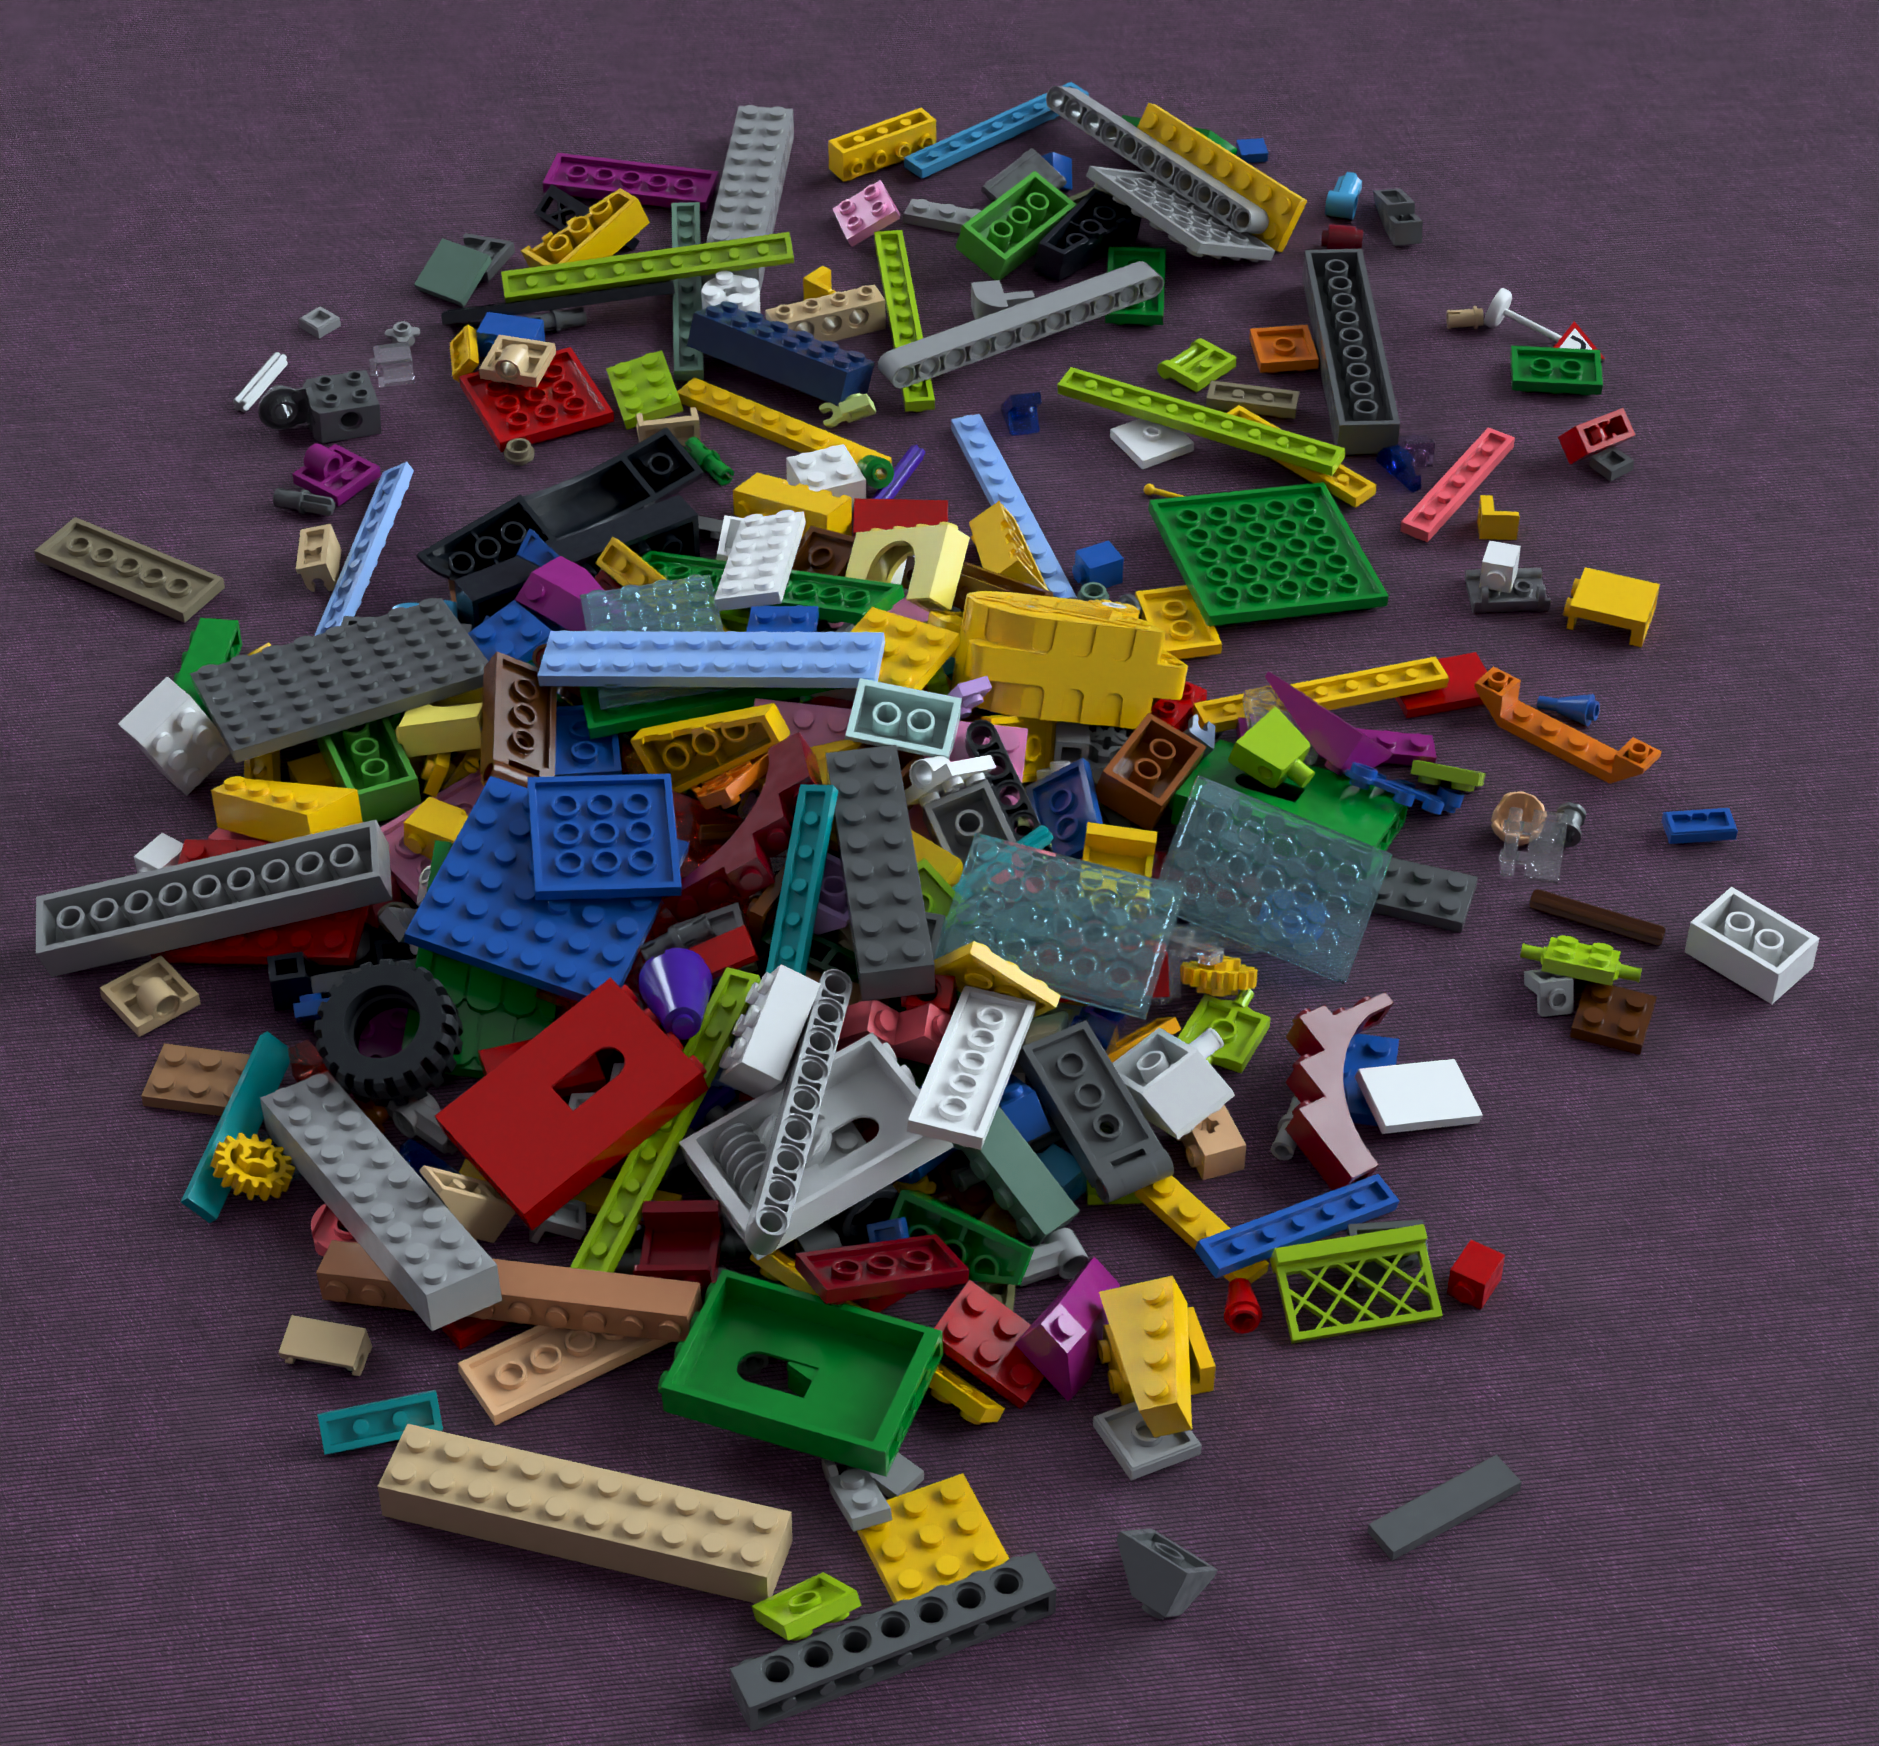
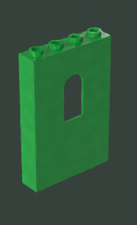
M1221 739L1214 745V750L1203 758L1169 802V809L1173 810L1171 824L1186 828L1194 799L1209 782L1240 795L1231 825L1262 837L1259 850L1364 881L1367 880L1405 824L1408 806L1392 800L1394 793L1370 785L1368 790L1356 787L1349 783L1350 777L1342 774V776H1339L1332 771L1308 764L1305 765L1312 769L1315 774L1305 787L1301 788L1287 777L1277 788H1273L1300 796L1296 802L1241 787L1235 781L1237 778L1268 786L1228 762L1227 760L1235 743Z
M723 1269L716 1283L711 1282L705 1294V1304L700 1312L696 1311L694 1313L686 1340H681L678 1343L674 1353V1362L670 1370H665L662 1373L658 1384V1393L662 1394L663 1411L887 1477L943 1356L942 1331L845 1303L840 1305L825 1304L817 1295ZM764 1354L784 1361H793L818 1370L804 1398L745 1381L738 1375L737 1366L748 1355Z

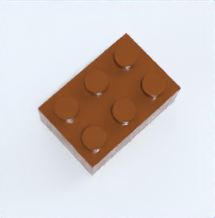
M1148 713L1103 770L1096 786L1098 802L1140 827L1152 831L1169 808V802L1173 795L1199 765L1206 746Z

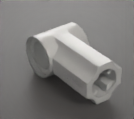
M1070 1228L1058 1229L1048 1235L1043 1244L1031 1247L1034 1249V1252L1020 1286L1022 1287L1057 1274L1063 1279H1072L1088 1263L1089 1257L1073 1230Z

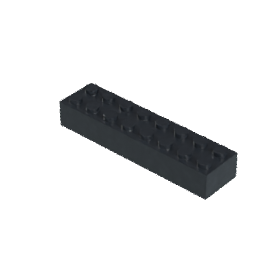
M676 495L548 544L559 556L585 568L595 578L603 570L595 563L612 537L620 540L639 557H642L649 551L700 557L698 514L680 495ZM516 556L454 580L460 624H472V629L483 623L486 615L491 617L515 600L531 572L539 567Z

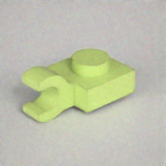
M867 393L850 395L846 398V401L838 403L839 406L829 402L819 406L823 414L829 411L833 412L830 419L823 421L827 428H833L843 421L850 423L876 414L874 403Z

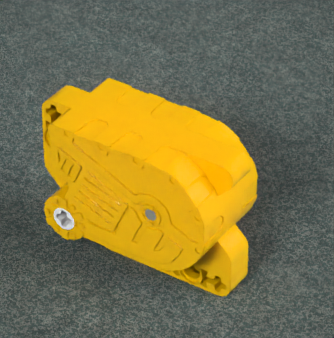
M977 591L966 595L964 612L929 610L927 624L957 632L960 635L961 644L950 656L956 658L950 692L957 684L988 676L992 689L983 697L984 702L976 706L978 708L1016 717L1136 729L1145 716L1151 713L1153 698L1181 700L1183 696L1188 665L1162 649L1166 631L1139 619L1140 610L1133 605L1121 604V602H1112L1102 599V601L1098 599L1083 601L1013 592Z

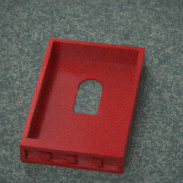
M611 977L435 1115L446 1137L532 1231L708 1090L703 1076L707 1071L698 1058L694 1055L688 1058L682 1052L684 1047L679 1039L671 1031L665 1034L659 1028L661 1024L655 1014L649 1008L642 1010L636 1004L638 999L631 989L625 984L620 987ZM615 1049L622 1053L625 1064L620 1074L575 1110H572L552 1088L598 1051Z

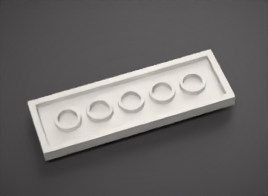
M783 510L776 513V515L763 516L762 514H752L741 519L714 598L716 611L782 603L806 524L803 511Z
M967 985L964 986L908 1119L907 1132L959 1144L964 1147L982 1149L1035 1014L1036 1002Z

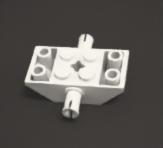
M1159 1027L1112 1063L1145 1119L1176 1139H1180L1183 1135L1193 1131L1196 1125L1212 1113L1219 1111L1226 1102L1235 1096L1233 1090L1206 1060L1208 1056L1224 1046L1220 1035L1211 1027L1206 1029L1203 1034L1190 1044L1183 1042Z

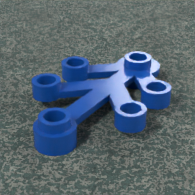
M1353 762L1351 768L1346 769L1345 775L1350 777L1349 783L1351 785L1366 790L1369 789L1370 785L1394 793L1393 801L1412 807L1414 799L1423 801L1422 809L1441 815L1442 810L1455 813L1456 808L1461 807L1465 796L1459 791L1444 786H1439L1437 794L1416 789L1414 783L1400 778L1386 780L1387 777L1378 773V770Z

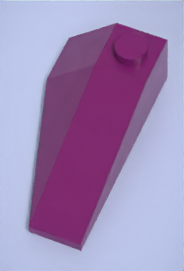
M1095 1256L1088 1261L1015 1342V1345L1067 1401L1071 1400L1091 1377L1098 1356L1097 1341L1102 1340L1103 1325L1108 1324L1099 1292L1120 1287L1117 1280Z

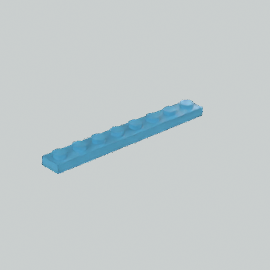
M1072 82L1063 85V87L1076 88L1089 96L1088 92ZM1047 93L904 157V167L922 179L1007 139L1013 138L1020 133L1033 129L1044 122L1055 119L1060 115L1047 106Z

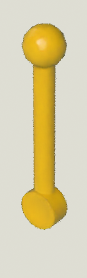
M1146 484L1143 489L1144 493L1148 496L1156 494L1167 498L1184 497L1183 495L1157 489L1153 484Z

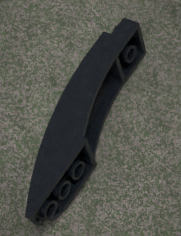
M666 427L621 454L575 477L523 497L521 494L417 553L416 557L432 572L454 581L516 557L529 529L535 531L548 545L644 508V505L650 506L661 502L701 479L704 472Z

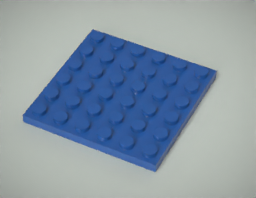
M490 776L404 933V942L580 1002L610 977L620 987L623 986L638 956L639 946L644 943L664 902L661 896L535 900L528 789ZM677 839L681 868L689 852V842Z

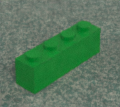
M200 618L196 630L191 631L189 649L182 654L180 672H176L173 682L192 697L212 722L213 720L193 686L190 673L198 671L199 668L205 665H220L229 662L233 657L239 655L242 640L238 620Z

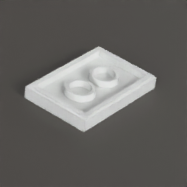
M1455 1059L1358 1069L1355 1075V1079L1382 1134L1476 1124L1480 1122L1483 1116Z

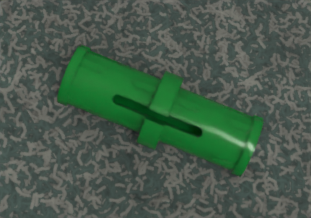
M691 437L685 442L687 447H684V449L704 473H709L722 486L732 481L733 478L727 473L734 476V471L722 462L720 455L715 450L708 449L697 437Z

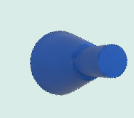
M1594 694L1560 697L1559 699L1539 696L1537 708L1556 711L1560 715L1589 726L1592 721L1597 720L1600 704L1598 701H1595Z

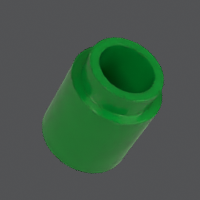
M867 455L857 464L866 479L867 486L881 489L887 487L893 480L894 468L887 459Z

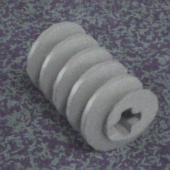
M736 1123L724 1129L716 1138L713 1145V1155L715 1160L721 1165L722 1170L727 1173L730 1181L734 1183L735 1188L741 1193L742 1198L749 1204H753L767 1149L760 1142L759 1137L753 1132L750 1125L747 1123Z

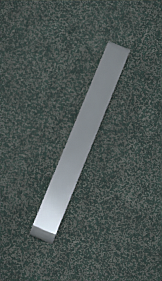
M828 969L822 974L818 982L821 985L795 1049L744 1235L746 1246L752 1252L759 1255H768L774 1252L790 1224L852 992L850 977L838 969Z

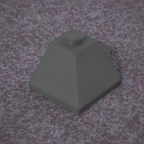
M1152 1528L1120 1531L1116 1538L1132 1597L1144 1603L1142 1609L1158 1619L1182 1615L1211 1582L1218 1571L1215 1567Z

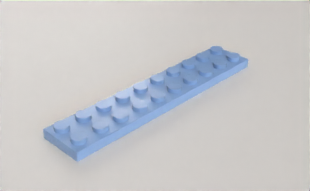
M550 631L537 677L540 686L857 688L860 678L878 682L885 647L884 632Z

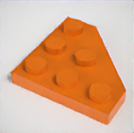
M766 752L728 771H724L707 781L705 780L696 786H692L691 789L706 810L721 805L722 809H727L741 800L740 794L754 790L760 785L758 780L766 778L769 767V753Z

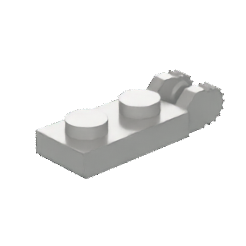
M821 1459L822 1470L826 1481H828L830 1493L853 1532L892 1521L891 1507L868 1471L846 1465L848 1470L839 1475L834 1461Z

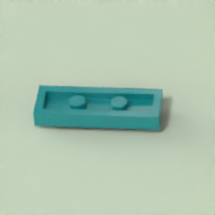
M436 1390L317 1414L324 1455L399 1440L407 1424L443 1431Z

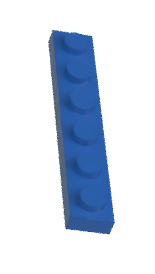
M1376 1174L1201 1239L1197 1242L1195 1252L1212 1275L1218 1278L1270 1258L1275 1248L1310 1243L1345 1230L1348 1224L1363 1223L1395 1211L1399 1204V1199L1381 1176Z

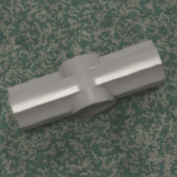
M428 1092V1096L419 1101L416 1096L408 1098L409 1103L407 1105L396 1106L394 1101H389V1105L385 1109L403 1135L408 1138L418 1135L444 1154L450 1153L452 1155L458 1151L456 1146L440 1128L435 1115L441 1109L434 1097Z

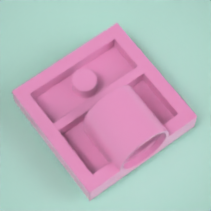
M881 180L867 186L863 191L832 208L851 247L872 236L874 232L880 231L897 221L901 216Z

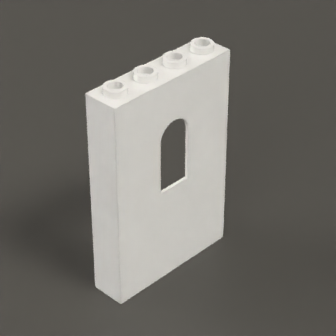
M873 1032L835 1053L820 1112L828 1122L831 1133L858 1118H871L879 1124V1132L870 1142L823 1169L817 1163L804 1169L789 1227L775 1250L953 1148V1143L907 1132L908 1119L921 1088L918 1089L915 1085L914 1076L905 1064L900 1066L897 1063V1057L891 1046L887 1042L882 1044ZM786 1082L679 1142L687 1166L712 1200L720 1201L723 1215L744 1243V1235L753 1204H749L742 1198L741 1193L735 1188L734 1183L730 1181L727 1173L722 1170L721 1165L715 1160L713 1145L724 1129L736 1123H747L757 1135L759 1127L768 1116L774 1112L775 1115H778ZM751 1251L757 1261L766 1256Z

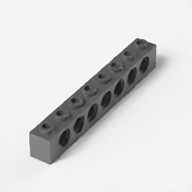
M1035 1552L1022 1557H1012L1004 1564L985 1571L973 1572L965 1579L949 1585H939L928 1593L910 1600H900L884 1610L873 1614H863L850 1623L834 1629H824L813 1637L795 1644H785L776 1651L761 1657L746 1659L737 1666L730 1668L731 1693L752 1732L1055 1614L1057 1589Z

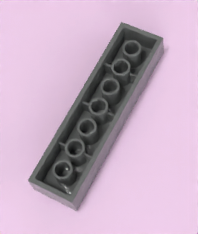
M890 745L826 753L828 785H834L838 790L833 819L862 1001L935 993L934 959L897 746Z

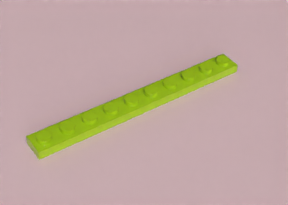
M903 231L874 232V243L893 348L895 349L923 339ZM931 378L901 388L905 412L935 410Z
M790 232L502 271L501 275L505 302L509 303L711 275L725 270L733 272L794 263Z
M1070 367L1057 384L1058 394L1330 476H1333L1345 458V448Z
M727 967L707 1004L699 1032L692 1038H689L683 1050V1053L688 1058L694 1055L705 1067L707 1073L703 1076L708 1089L719 1069L723 1053L728 1046H731L735 1038L732 1031L741 1014L746 1015L750 1004L745 1002L754 982L760 983L761 978L759 975ZM707 1091L629 1153L570 1268L614 1273L643 1217L644 1201H651L680 1145L679 1142L682 1141Z

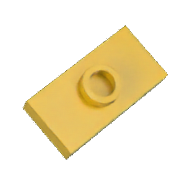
M469 325L465 326L450 342L452 376L457 382H459V376L472 373L479 365L476 329Z

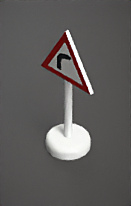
M1501 288L1495 295L1484 318V325L1494 328L1506 316L1556 341L1557 343L1553 348L1598 350L1575 321L1561 336L1509 310L1512 294L1505 288ZM1601 354V361L1605 362V358Z

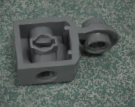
M354 370L343 374L322 375L317 378L307 379L303 387L297 389L276 385L268 389L259 402L258 415L267 427L287 429L297 424L307 423L314 439L321 443L382 434L380 404L367 370Z

